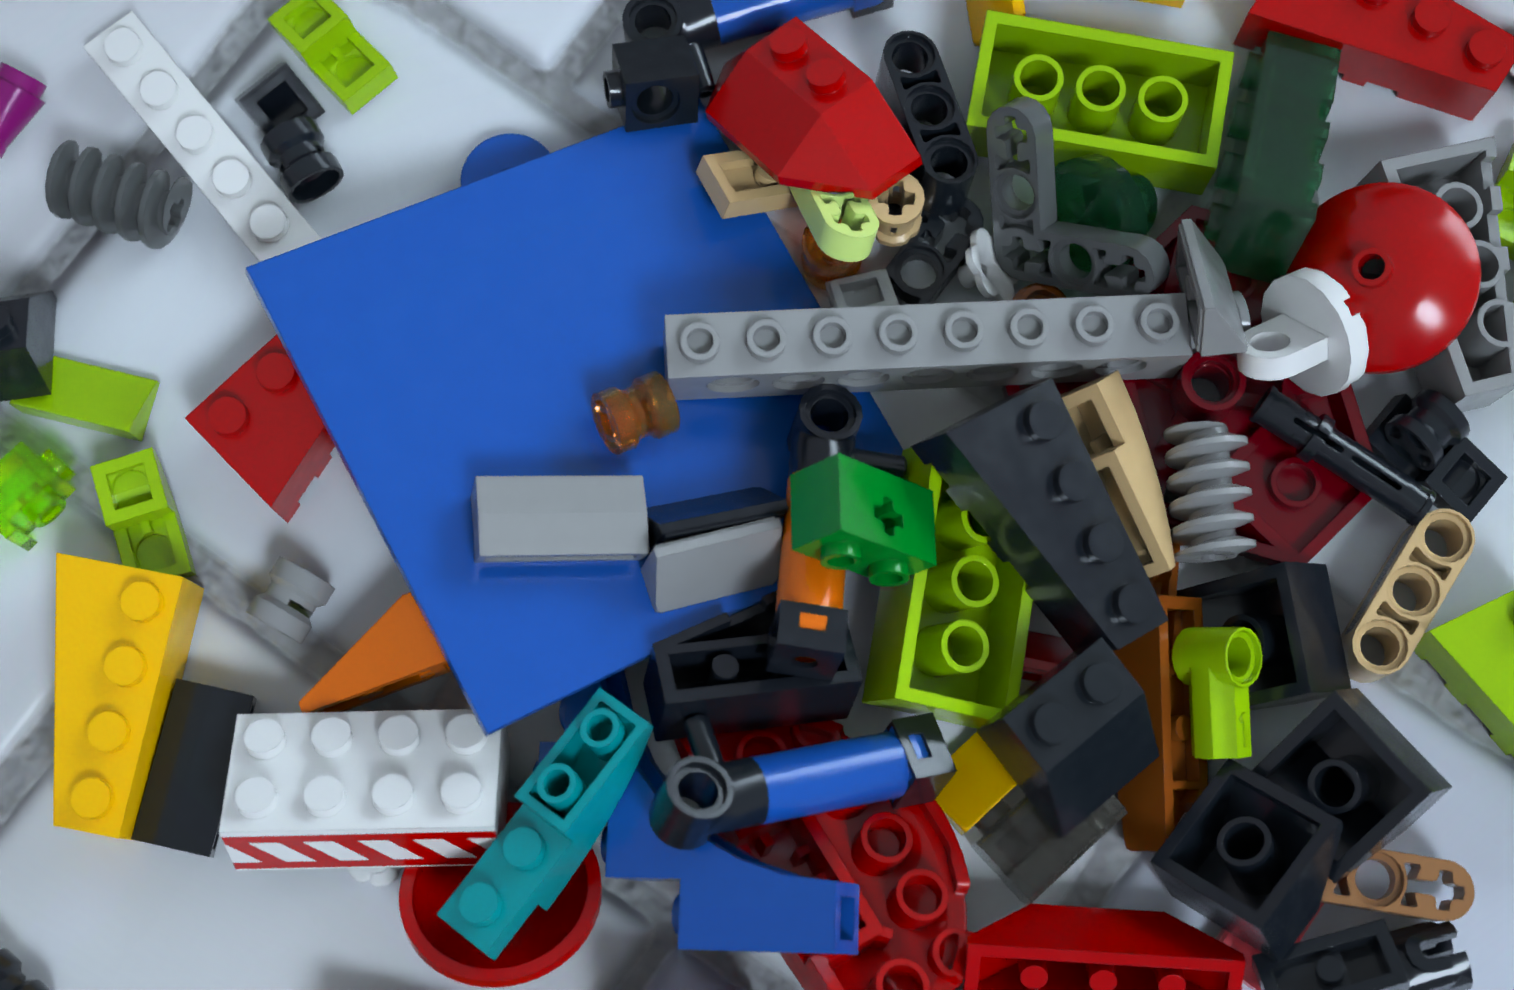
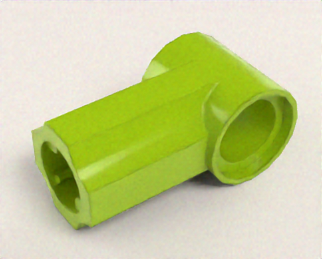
M1188 627L1178 634L1174 642L1172 651L1174 671L1179 680L1185 685H1189L1192 756H1195L1197 759H1239L1252 757L1249 686L1259 677L1263 654L1257 635L1249 628Z

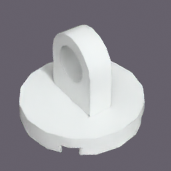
M1307 267L1301 268L1273 280L1265 291L1261 309L1262 323L1244 332L1248 348L1243 353H1237L1238 370L1245 376L1255 380L1274 381L1289 378L1305 392L1321 397L1338 393L1347 389L1350 384L1358 381L1365 372L1369 355L1365 323L1360 313L1351 316L1348 307L1343 302L1351 297L1340 283L1323 271Z

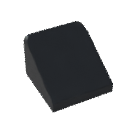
M287 63L278 64L235 99L240 108L264 135L279 124L290 119L311 117L316 120L326 112Z

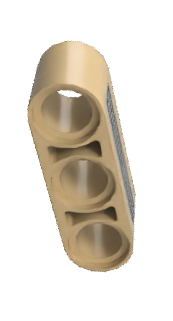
M1436 509L1431 511L1417 525L1408 526L1399 537L1341 634L1349 678L1359 683H1372L1400 670L1408 662L1473 551L1475 532L1470 521L1460 512L1452 509ZM1426 530L1438 532L1444 538L1447 544L1446 557L1438 556L1428 549L1425 543ZM1395 582L1406 584L1412 589L1416 597L1414 611L1406 610L1397 604L1393 596ZM1363 635L1372 636L1381 643L1385 654L1382 665L1370 663L1363 656L1360 646Z

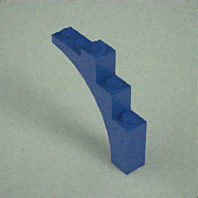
M624 670L561 700L559 718L564 732L599 687L634 711ZM540 742L539 759L535 763L533 771L556 742ZM646 745L626 790L609 818L608 825L603 830L600 849L602 859L606 864L605 877L633 881H680V892L672 906V925L675 933L678 935L677 949L858 955L860 884L808 878L758 860L718 834L712 835L704 845L693 850H679L661 841L650 826L648 812L654 796L665 779V775L655 763L650 749Z

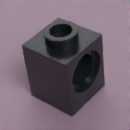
M685 35L612 44V70L603 72L604 94L608 108H618L625 132L698 122L700 74Z

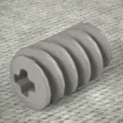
M1213 421L1186 422L1165 429L1163 432L1164 439L1168 443L1175 445V447L1167 451L1165 463L1168 467L1178 471L1169 476L1166 481L1167 489L1173 494L1182 496L1170 503L1168 511L1172 518L1184 522L1172 528L1171 539L1173 543L1187 547L1174 554L1175 562L1207 563L1236 558L1239 553L1256 547L1255 539L1236 535V528L1254 521V514L1234 509V502L1251 496L1252 488L1232 483L1233 476L1250 470V463L1230 458V451L1246 446L1248 444V437L1229 433L1225 423Z

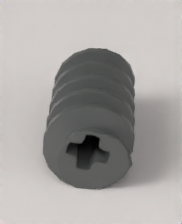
M67 140L57 148L51 157L45 182L46 202L49 211L56 217L61 219L72 218L82 226L95 225L101 232L106 234L118 233L127 241L141 240L143 244L151 249H162L177 235L187 216L193 190L192 182L187 177H179L169 190L170 176L163 169H156L147 181V168L141 162H133L125 171L124 160L122 156L117 154H110L102 163V153L93 146L87 147L79 156V145L75 140Z

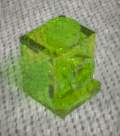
M20 441L0 460V533L7 540L27 551L38 543L30 533L36 527H44L54 521L65 509L66 499L76 490L69 483L77 475L76 472L51 448L48 447L42 454H39Z

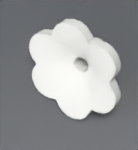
M984 228L974 230L970 234L971 247L967 248L965 252L966 264L958 268L960 283L966 289L977 286L979 292L988 299L994 297L997 301L1012 300L1014 297L1013 285L1018 282V279L1009 276L999 265L994 251L993 235H990Z

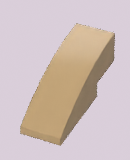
M1119 370L1061 394L1062 400L1148 578L1172 570L1176 565L1162 490L1147 440Z

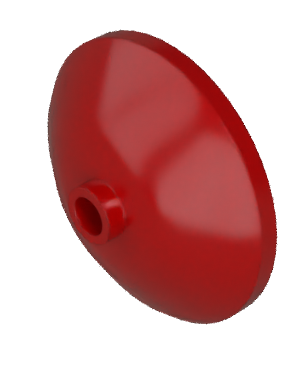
M1378 182L1356 186L1322 203L1304 220L1296 231L1287 249L1282 267V276L1304 267L1320 270L1345 288L1351 298L1343 302L1348 307L1351 316L1360 313L1367 330L1369 355L1364 372L1366 374L1395 373L1419 366L1434 358L1451 345L1463 331L1474 312L1480 293L1482 277L1481 261L1474 237L1467 224L1452 206L1440 197L1422 188L1395 182ZM1380 259L1385 262L1384 272L1378 278L1366 279L1362 276V268L1369 260Z
M507 803L506 825L523 805L522 803ZM591 848L549 909L546 911L537 905L496 960H493L436 915L474 866L405 867L399 888L400 917L407 938L416 953L426 964L445 977L478 987L497 988L523 984L538 979L561 966L578 951L588 938L599 915L602 900L600 868L595 852Z

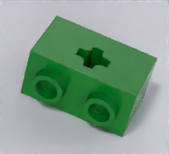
M840 453L790 474L792 551L820 560V564L825 568L849 570L869 578L870 583L883 587L905 584L909 581L910 575L937 565L932 490Z

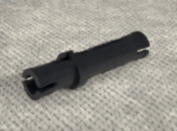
M1270 386L1249 416L1248 420L1253 423L1256 422L1296 449L1294 456L1305 463L1311 459L1360 492L1368 495L1406 520V523L1411 526L1417 525L1435 502L1437 497L1436 491L1423 486L1382 457L1374 454L1334 428L1336 420L1324 413L1317 417L1279 392L1274 386Z

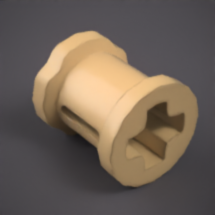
M908 174L875 199H868L879 220V228L875 238L880 244L890 247L903 246L919 233L925 197L924 190L916 178ZM898 186L899 192H893V187ZM894 203L901 205V215L889 214L888 205ZM891 227L897 228V231L894 233L891 232Z

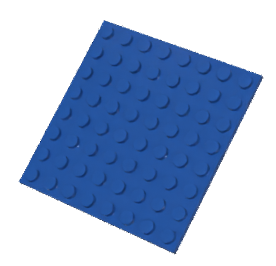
M700 99L698 103V122L631 132H625L624 126L253 264L245 269V274L485 736L497 732L649 658L653 643L725 612L728 616H732L759 604L762 596L777 590L778 578L774 584L658 613L652 607L641 573V568L649 555L642 560L474 563L471 494L475 476L643 475L647 508L752 487L764 488L786 499L790 458L787 438L803 395L666 401L663 348L664 315L821 308L766 212L722 219L697 176L696 170L703 155L729 152L730 150L717 127L708 120L705 112L706 108ZM851 392L861 404L863 414L862 422L856 435L855 448L902 456L903 448L871 393ZM816 425L822 430L834 432L827 426ZM783 516V518L780 520V521H781V524H782V533H783L784 516Z

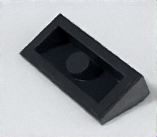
M752 487L648 507L649 554L655 545L770 517L780 518L781 520L789 509L787 501L764 488Z

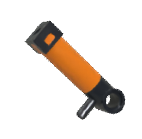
M835 384L817 385L810 388L802 396L787 438L790 458L786 501L789 509L784 515L776 608L769 628L765 667L766 672L825 681L833 680L846 653L849 610L843 609L846 570L825 568L820 564V560L792 551L790 474L837 453L902 479L905 478L907 470V459L904 456L855 448L856 435L863 418L862 407L855 395L846 388ZM816 425L827 426L834 432L822 430Z

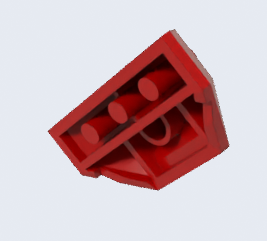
M797 17L769 32L724 63L705 110L708 120L780 185L822 192H853L854 197L873 200L922 165L921 155L873 80Z
M1031 903L967 936L962 990H1242L1246 960L1242 952L1166 912Z

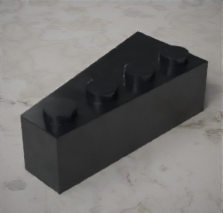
M1052 378L1013 393L910 446L925 465L931 463L950 486L945 491L960 510H969L991 539L987 544L1002 563L1009 561L1028 584L1025 591L1073 652L1101 637L1112 651L1119 650L1169 620Z

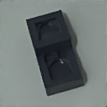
M1407 394L1394 396L1366 429L1373 453L1382 457L1423 486L1436 491L1437 497L1433 503L1435 507L1460 512L1471 523L1508 477L1467 437L1458 445H1448L1443 450V460L1433 470H1422L1410 464L1391 446L1384 431L1385 425L1390 419L1398 414H1406L1411 409L1410 403L1412 398Z

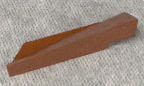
M1172 541L1173 552L1175 554L1180 551V545L1175 544ZM1175 562L1176 566L1172 570L1149 578L1169 620L1121 649L1113 651L1145 692L1159 757L1117 792L1125 847L1130 851L1157 852L1173 832L1183 814L1188 812L1208 785V759H1197L1195 756H1192L1189 685H1185L1178 679L1172 662L1173 645L1178 634L1188 627H1203L1202 598L1176 596L1178 562Z

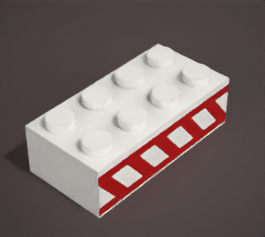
M472 709L237 714L219 834L236 871L475 866L506 826L511 756L507 728L505 727L485 736Z

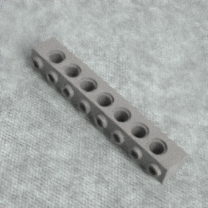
M1185 293L664 315L663 331L666 401L804 395L810 388L820 384H835L846 388L850 392L1026 385L1038 384L1051 378L1054 383L1090 382L1116 370H1119L1122 380L1173 378L1193 355Z

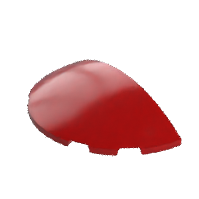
M832 720L715 735L724 761L850 738L844 734V726ZM687 738L674 739L681 759L693 756ZM886 800L718 834L758 860L808 878L860 884L858 955L780 953L804 990H955L963 982L967 936L973 934V932L967 930V905L965 898L970 888V878L964 855L954 830L936 800L893 809L890 801Z

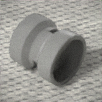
M279 556L269 572L271 583L265 593L255 595L245 612L302 644L312 628L310 617L317 607L327 604L335 588L306 569Z

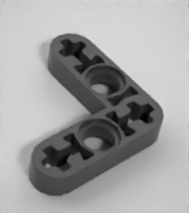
M1017 97L992 112L987 121L986 134L994 251L1001 268L1009 276L1018 280L1104 296L1150 294L1160 287L1169 276L1170 262L1165 249L1154 238L1142 234L1057 221L1053 127L1050 115L1045 107L1035 99ZM1015 119L1016 126L1019 129L1013 128L1012 120ZM1021 130H1026L1027 138L1024 140ZM1016 154L1018 158L1017 160L1013 159V156ZM1014 175L1025 178L1031 185L1034 193L1032 204L1024 203L1016 196L1012 186ZM1020 239L1023 240V246H1020ZM1070 244L1080 245L1088 252L1092 261L1091 272L1082 271L1074 265L1069 254ZM1029 250L1040 253L1034 256L1033 258H1030ZM1133 257L1135 266L1123 264ZM1138 269L1144 270L1145 276L1140 278Z

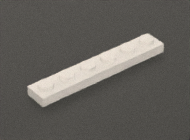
M130 11L83 46L259 262L321 239L133 11Z

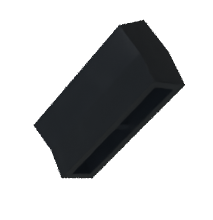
M176 679L132 834V840L214 858L220 836L219 827L237 714H253L257 701L254 696Z

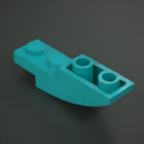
M599 687L514 795L523 805L436 915L483 953L496 960L537 905L547 911L578 869L626 790L654 727Z

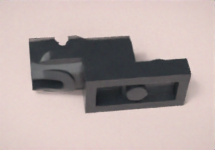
M1383 918L1295 943L1280 963L1264 953L1252 955V967L1261 990L1472 989L1473 985L1472 971L1466 951L1453 954L1454 949L1451 939L1457 937V930L1450 921L1441 923L1422 922L1389 931Z

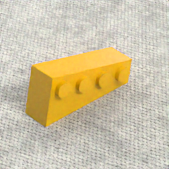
M56 552L53 826L132 840V834L176 679L182 680L204 593V588L182 576Z

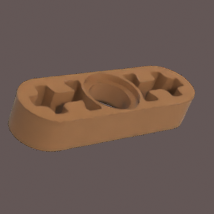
M1381 849L1368 860L1379 862L1389 874V888L1382 897L1373 900L1365 897L1359 891L1355 882L1357 867L1338 882L1341 895L1333 892L1337 883H1333L1328 878L1321 903L1428 921H1453L1461 918L1469 911L1474 901L1475 888L1469 873L1461 865L1453 861ZM1405 865H1409L1411 867L1408 875L1406 873ZM1440 872L1442 873L1443 884L1453 887L1454 895L1452 900L1441 901L1439 909H1437L1434 896L1416 892H1405L1408 880L1417 882L1437 881ZM1404 894L1407 906L1401 904V900Z

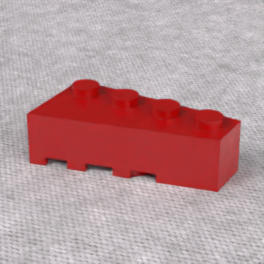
M1256 0L1233 42V45L1254 51L1255 47L1258 46L1282 54V61L1304 68L1310 63L1342 73V80L1363 87L1366 82L1394 90L1398 98L1472 121L1496 93L1514 64V36L1453 0Z
M277 334L185 417L191 426L270 508L287 523H289L301 505L298 501L313 478H319L331 460L332 456L330 453L335 447Z

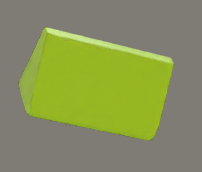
M53 356L51 395L10 400L9 404L24 414L142 442L160 383L156 380Z

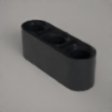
M901 31L893 34L885 43L875 85L921 155L922 165L912 171L910 175L919 181L924 190L925 202L923 209L935 215H950L957 212L965 204L978 166L977 152L937 47L923 33ZM901 70H907V71H910V72H912V73H906V72H903V71H901ZM923 120L926 122H930L932 125H925L920 123L919 121ZM935 172H943L949 174L953 177V179L941 177Z

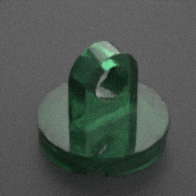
M1093 153L1060 162L1055 167L1057 221L1147 236V232H1149L1155 222L1158 206L1155 188L1149 179L1142 175H1130L1128 170L1111 157ZM1070 244L1069 254L1074 265L1082 271L1091 272L1092 261L1088 252L1080 245ZM1133 257L1125 261L1123 264L1133 265Z

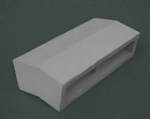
M643 475L475 476L471 494L474 563L642 560L649 554L648 516Z

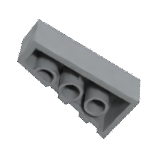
M1495 136L1380 160L1356 185L1395 182L1416 186L1429 191L1452 206L1467 224L1474 237L1479 251L1482 274L1480 293L1474 312L1463 331L1451 345L1429 361L1414 367L1422 390L1430 389L1439 392L1451 400L1462 412L1489 406L1514 389V303L1507 299L1505 274L1511 269L1508 246H1501L1498 214L1503 211L1501 186H1494L1491 162L1497 157ZM1376 259L1380 274L1382 275L1385 269V262Z

